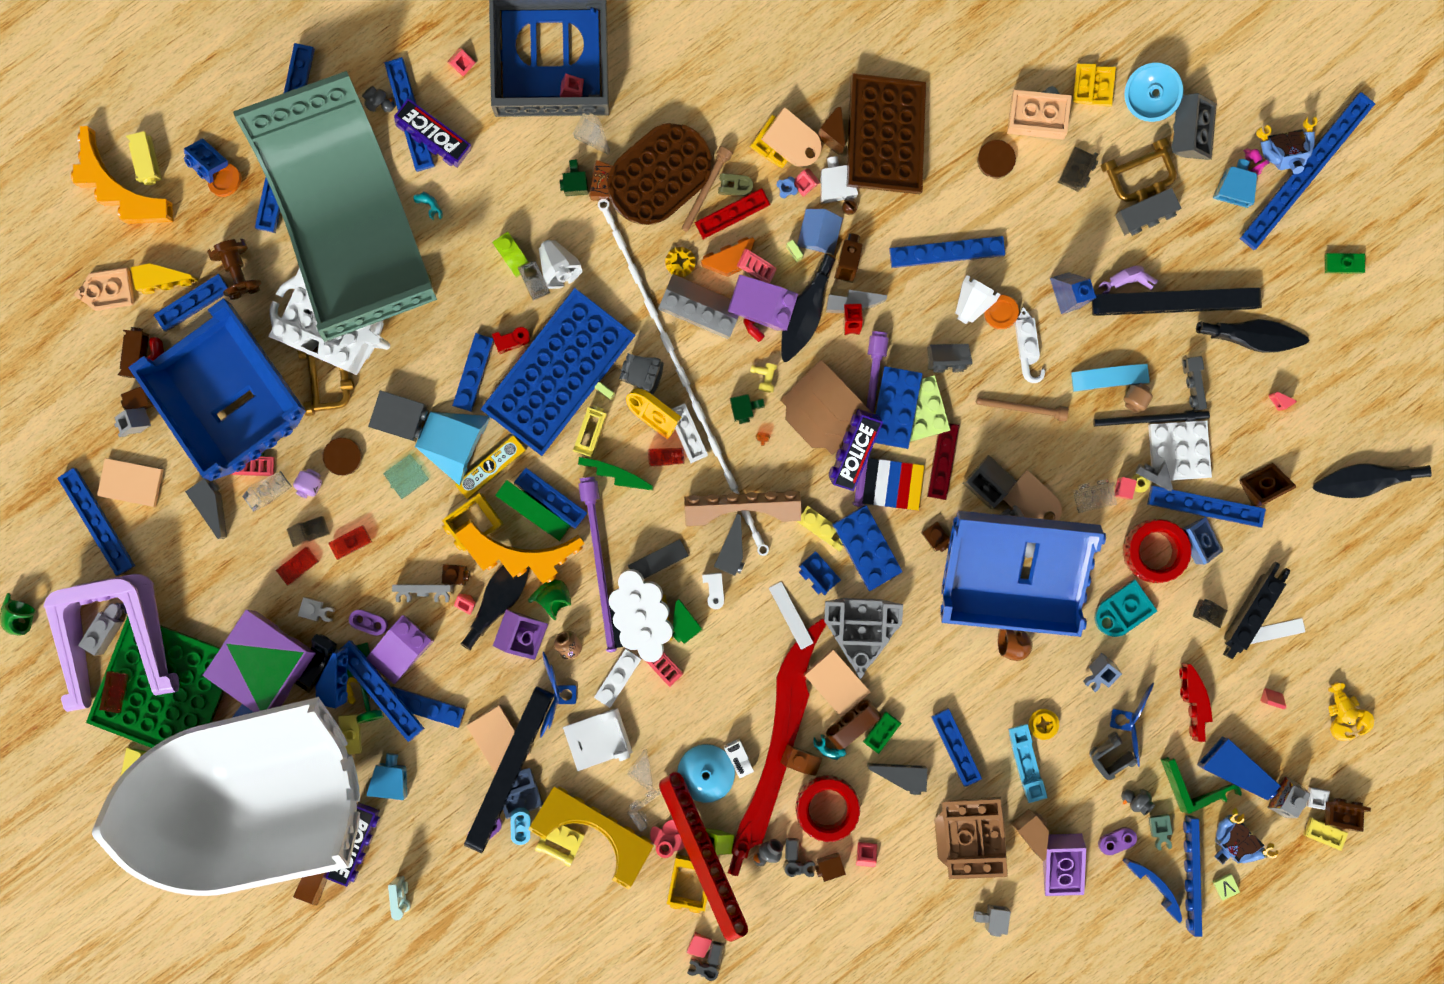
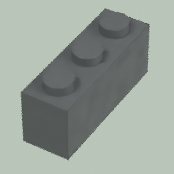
M1170 188L1119 211L1115 216L1124 236L1129 233L1133 236L1142 232V228L1147 225L1151 228L1160 223L1159 220L1163 218L1169 220L1177 216L1176 212L1182 208L1173 189Z

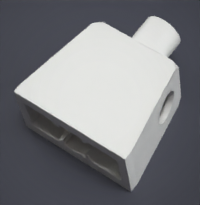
M837 156L827 158L828 168L822 169L820 176L821 204L857 198V188L846 187L847 165L839 166Z

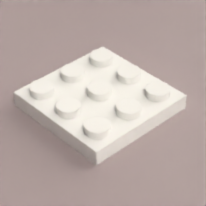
M1207 420L1148 425L1151 466L1155 468L1154 472L1157 473L1165 460L1170 480L1212 478Z

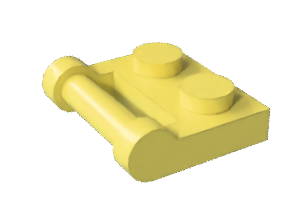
M562 825L553 830L545 840L541 838L535 851H542L565 862L564 865L570 867L585 834L567 825ZM548 839L570 850L569 856L546 845V840Z

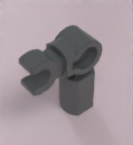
M786 838L785 859L787 861L783 866L785 873L789 877L801 874L813 877L814 872L807 871L809 866H815L813 861H806L804 864L796 862L798 860L799 839Z
M712 941L707 960L709 964H700L698 960L691 959L689 964L695 965L696 969H688L687 974L691 976L700 974L701 977L714 981L719 974V967L717 965H720L724 944Z

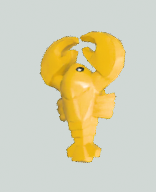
M1336 682L1328 688L1329 692L1334 693L1335 704L1328 706L1330 716L1337 714L1330 727L1332 736L1341 741L1352 740L1356 736L1354 734L1346 735V732L1352 733L1353 730L1342 724L1344 722L1354 725L1356 721L1357 730L1363 726L1358 735H1365L1374 726L1373 714L1367 710L1357 709L1356 706H1359L1360 703L1356 697L1352 696L1349 699L1346 693L1343 692L1345 684Z

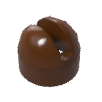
M853 199L845 200L842 205V210L846 215H853L858 208L857 202ZM847 202H849L854 207L853 210L849 205L846 204Z

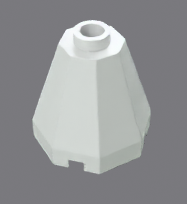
M546 240L541 244L539 254L543 277L548 289H560L564 287V282L568 281L569 284L574 282L583 272L578 259L556 240Z
M966 275L962 282L955 312L958 315L957 319L965 324L968 321L973 323L1000 296L998 292L993 295L994 290L975 279H972L970 282V276Z

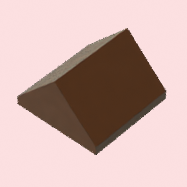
M837 107L821 126L818 135L820 141L838 155L843 154L845 147L841 107Z
M1274 463L1239 480L1252 506H1263L1296 488V485Z

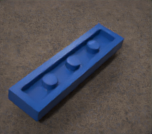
M217 274L155 313L154 316L163 331L167 332L224 296L223 291L229 287L222 276Z
M475 333L452 406L472 412L494 343L493 338Z
M527 468L523 470L514 482V485L574 529L578 527L587 515L586 511Z
M391 687L412 714L457 728L460 727L465 708L397 687Z
M949 708L932 715L933 723L963 786L967 787L981 780V775Z

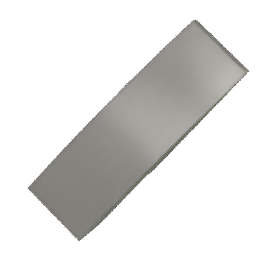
M849 290L847 297L829 294L826 313H844V304H862L863 311L884 303L887 295Z

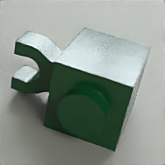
M577 159L569 160L570 173H562L563 179H560V190L564 191L565 196L588 195L586 172H579Z
M749 394L730 398L734 422L739 421V424L750 422V419L754 417L752 410L765 408L763 399L750 402Z

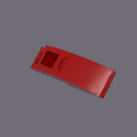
M1182 663V668L1179 669V676L1182 679L1180 696L1184 702L1191 703V706L1188 708L1189 717L1191 718L1189 734L1194 741L1206 742L1205 722H1213L1207 690L1191 664Z

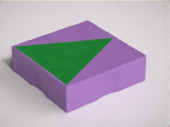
M246 609L203 676L253 712L282 706L293 684L303 674L316 652L296 638L285 634L276 624L257 611Z

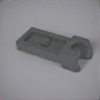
M1202 356L1186 358V360H1182L1184 374L1187 373L1188 375L1186 384L1190 388L1191 393L1189 397L1190 406L1193 407L1194 411L1207 409L1201 370H1204Z

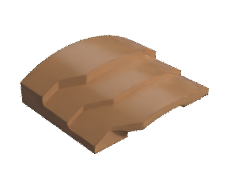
M822 360L780 400L786 406L785 420L812 448H826L832 455L843 446V437L851 427L850 421L853 414H856L858 409L872 413Z
M1001 797L942 801L943 810L934 819L938 859L948 867L949 879L1008 877Z

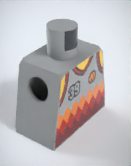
M1284 776L1278 793L1272 798L1267 808L1284 818H1298L1306 807L1310 793L1299 783Z

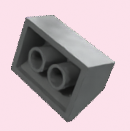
M1199 93L1183 95L1182 101L1175 111L1176 116L1173 124L1174 138L1171 144L1172 153L1183 158L1212 160L1217 105L1215 102Z

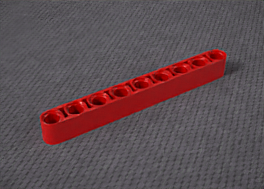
M672 772L660 780V791L721 932L727 941H735L747 935L748 925L686 783L680 773Z

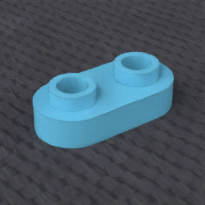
M516 808L511 813V840L517 845H523L530 840V831L528 830L530 827V813L525 808Z

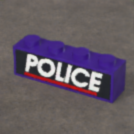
M407 99L394 115L395 125L401 131L405 132L406 130L416 142H422L427 145V149L431 153L442 156L443 161L449 166L454 165L458 168L471 151L470 143L410 99Z
M860 409L857 410L856 414H853L850 421L851 427L843 437V446L837 451L836 463L829 471V479L833 485L851 491L855 490L883 424L880 416Z
M360 802L357 803V812H360L359 827L348 868L327 872L325 877L346 887L351 882H355L359 871H356L357 867L363 863L366 856L364 849L370 845L373 835H371L372 829L377 827L380 820L378 816L380 810Z

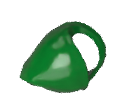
M557 579L541 585L528 599L529 603L533 601L539 603L553 620L557 619L560 609L572 604L566 584Z
M7 593L1 607L0 625L10 635H25L31 629L32 619L36 610L24 602L11 600V594ZM19 618H23L26 622H19Z

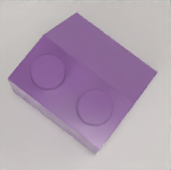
M506 610L493 646L506 653L535 660L548 624L529 616Z

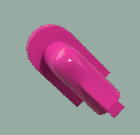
M1247 148L1244 150L1246 160H1254L1255 164L1263 160L1258 149ZM1269 160L1262 162L1250 171L1256 172L1257 176L1260 175L1263 168L1270 163Z

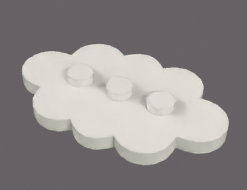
M628 569L619 576V588L614 590L609 597V605L616 612L613 617V624L621 631L620 642L625 648L629 650L637 649L643 660L655 662L663 654V643L668 642L673 635V626L667 620L669 607L661 601L663 592L657 583L652 581L645 582L639 571Z

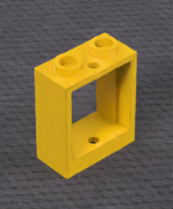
M481 493L442 519L444 523L443 529L448 535L452 534L455 538L453 541L455 546L464 552H467V549L455 535L454 531L457 528L452 521L475 504L479 505L493 525L483 532L487 536L504 525Z
M676 854L667 904L673 909H681L683 907L688 908L693 913L705 912L707 897L704 890L701 901L673 896L678 868L694 869L689 856Z

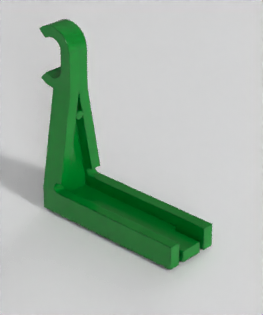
M1169 757L1161 759L1181 812L1190 814L1220 799L1227 802L1226 793L1233 789L1236 795H1242L1241 789L1238 786L1229 784L1215 791L1190 799L1176 760L1174 758L1170 760Z

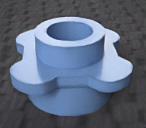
M793 177L777 181L776 185L780 189L781 198L797 194L798 189L794 185L795 179Z

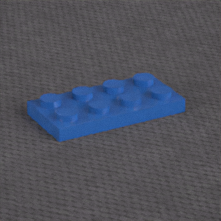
M884 366L875 414L880 416L883 424L875 443L904 449L909 448L922 373Z
M867 505L860 507L832 524L868 591L875 589L902 573Z

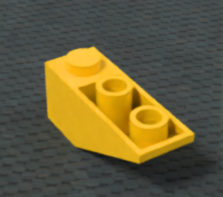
M151 263L131 267L135 290L143 294H153L158 289L164 291L174 289L173 286L177 285L182 287L190 286L192 282L198 281V278L190 274Z

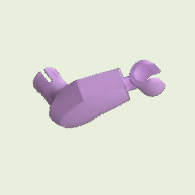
M1136 265L1116 273L1110 277V282H1102L1098 289L1106 287L1107 290L1102 294H1108L1113 286L1117 289L1127 283L1138 281L1149 290H1152L1155 286L1148 283V281L1156 285L1158 280L1144 272V267Z

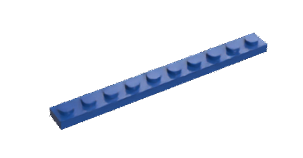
M294 43L284 93L307 85L315 51L314 47ZM265 177L255 229L276 233L280 209Z
M1362 92L1356 95L1315 145L1311 157L1307 159L1304 165V170L1299 174L1292 173L1239 238L1252 250H1256L1373 108L1375 103Z

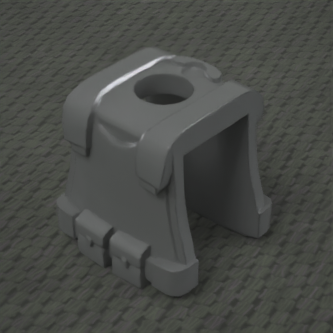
M628 353L619 379L654 395L663 374L664 363L656 357L646 358Z
M1112 732L1108 736L1109 739L1099 747H1093L1089 752L1092 762L1107 780L1114 779L1115 774L1128 766H1135L1138 762L1130 751L1108 768H1105L1099 761L1100 757L1122 744V740L1116 732Z

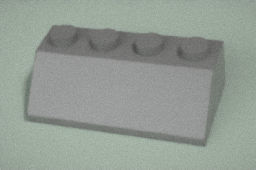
M674 274L671 276L658 308L660 311L726 339L730 338L738 319V315L728 312L731 302L730 298Z

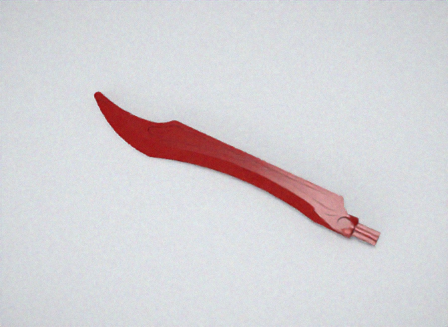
M820 619L807 630L813 644L801 650L798 643L795 642L787 653L777 674L775 716L770 746L756 791L739 824L732 846L731 854L733 856L727 872L732 876L739 875L743 860L748 857L750 849L755 845L763 843L787 768L780 762L787 744L794 746L808 702L809 692L804 674L807 672L813 649L827 625L824 619Z

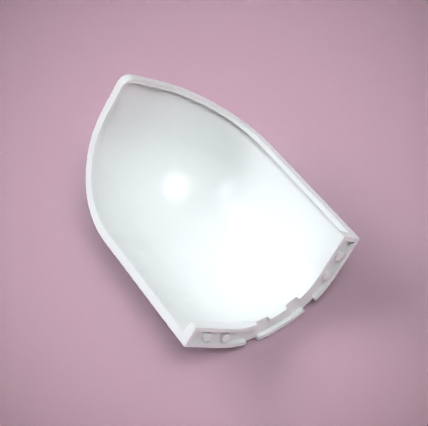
M319 697L189 728L152 747L122 774L112 787L94 824L92 835L109 856L135 878L154 887L185 895L211 896L227 894L348 868L360 819V812H357L360 791L353 756L348 755L345 747L348 745L346 738Z

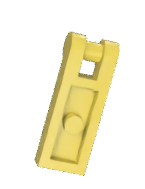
M807 506L801 514V521L796 522L841 552L844 547L840 538L837 541L831 539L836 533L832 525L833 523Z

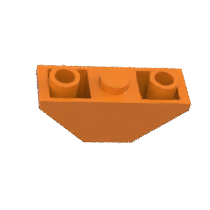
M745 237L732 247L731 245L722 247L720 249L721 252L716 254L713 252L703 256L701 265L703 268L726 277L740 272L742 269L737 267V264L745 249L752 252L755 240L753 237L750 239Z

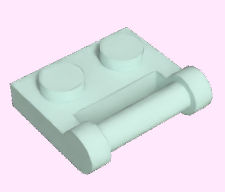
M404 876L396 877L388 885L391 917L394 920H400L404 912H407L411 907L410 902L406 900L408 883L404 881Z

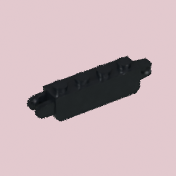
M1274 562L1268 572L1259 577L1224 635L1227 647L1223 655L1229 659H1233L1238 652L1241 653L1243 650L1248 649L1285 588L1286 583L1284 582L1290 574V570L1285 568L1278 578L1274 577L1279 569V563Z

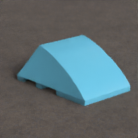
M430 412L415 447L460 486L479 438L484 433L491 417Z

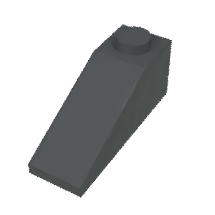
M204 478L185 492L217 539H225L227 533L222 496L218 491L220 487L214 480L209 481Z
M739 514L736 515L714 567L734 576L736 573H741L745 564L742 562L741 515Z
M679 539L628 565L629 569L639 571L645 579L688 557V554Z
M867 763L869 770L904 790L910 791V794L921 795V792H927L926 766Z

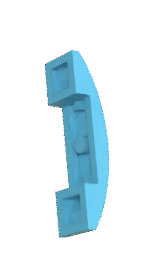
M1147 364L1116 366L1071 373L1073 392L1150 383Z
M1028 724L1009 728L1016 766L1028 803L1046 799L1047 794L1043 780L1040 777Z

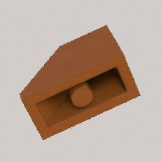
M787 744L780 763L798 772L816 776L822 757Z

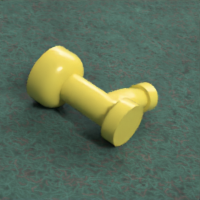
M766 363L765 367L751 366L752 373L756 372L765 375L764 382L759 385V390L770 393L774 392V385L771 383L774 370H777V365Z

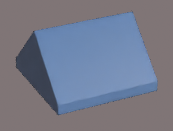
M806 209L797 246L834 255L843 218L826 209Z
M1206 517L1182 528L1189 537L1192 550L1191 556L1195 564H1207L1223 552Z

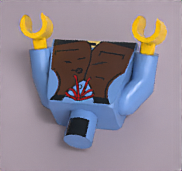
M1308 117L1303 121V127L1307 129L1306 132L1302 129L1268 136L1272 131L1269 125L1264 126L1265 133H1263L1262 127L1257 129V137L1262 138L1260 143L1264 158L1275 164L1279 170L1291 168L1294 174L1301 173L1304 170L1307 159L1311 157L1315 143L1313 127L1317 124V118L1313 117L1312 125L1308 123Z
M1237 808L1232 810V815L1227 816L1218 823L1215 842L1222 849L1214 857L1222 865L1229 858L1239 864L1267 858V856L1269 858L1277 857L1278 850L1270 851L1275 845L1269 843L1266 849L1263 848L1265 845L1242 823L1244 821V813L1237 816L1239 813Z

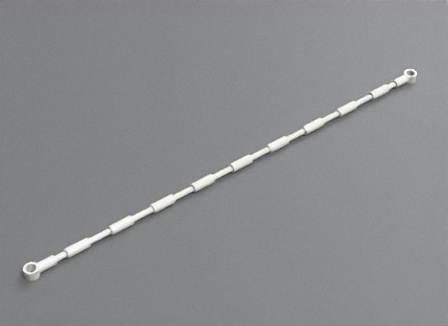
M601 199L598 202V208L603 212L613 230L614 238L628 262V268L635 283L640 288L650 316L658 327L662 342L677 368L676 372L680 381L689 394L699 422L701 421L715 456L718 457L725 472L724 476L729 487L734 493L740 494L736 481L721 455L722 451L715 436L712 435L705 420L706 416L700 403L696 400L691 390L687 375L683 367L680 366L673 351L675 349L669 336L661 325L657 310L642 284L643 280L639 271L630 258L620 230L617 229L614 223L615 220L609 209V202L606 199ZM601 203H607V207L601 208ZM742 510L741 513L747 526H750L753 533L752 536L758 547V554L761 556L767 555L769 548L764 544L759 531L756 530L750 512ZM762 546L767 549L764 554H761L759 551Z

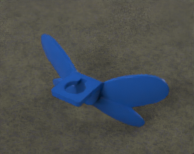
M544 652L542 653L543 661L554 690V700L542 724L540 738L545 733L548 724L550 729L557 704H576L577 688L575 685H557L553 666L551 664L550 667ZM569 689L572 692V697L569 700H563L559 693Z
M1154 683L1146 690L1135 713L1118 709L1112 710L1110 727L1131 731L1133 752L1138 761V767H1140V755L1135 722L1144 709ZM1123 714L1130 721L1124 725H1118L1115 722V718L1117 715Z

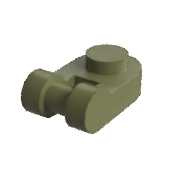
M720 174L721 187L718 189V194L747 196L752 192L753 182L748 176ZM729 182H734V188L728 187Z

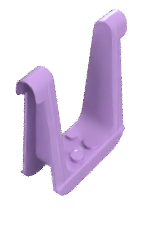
M130 574L79 584L54 591L46 598L43 606L47 613L69 694L61 697L65 711L86 709L91 706L92 702L86 653L84 649L78 646L83 638L80 608L85 604L95 601H106L116 597L125 605L152 693L156 696L179 690L178 675L176 673L168 674L153 588L154 583L148 577L142 574Z

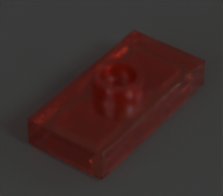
M362 525L328 544L336 559L340 560L372 543V540L366 528Z
M305 547L275 571L288 586L319 563L311 550Z
M107 671L99 710L121 713L129 674Z

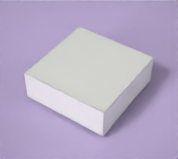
M1308 787L1310 797L1306 806L1325 810L1330 791Z

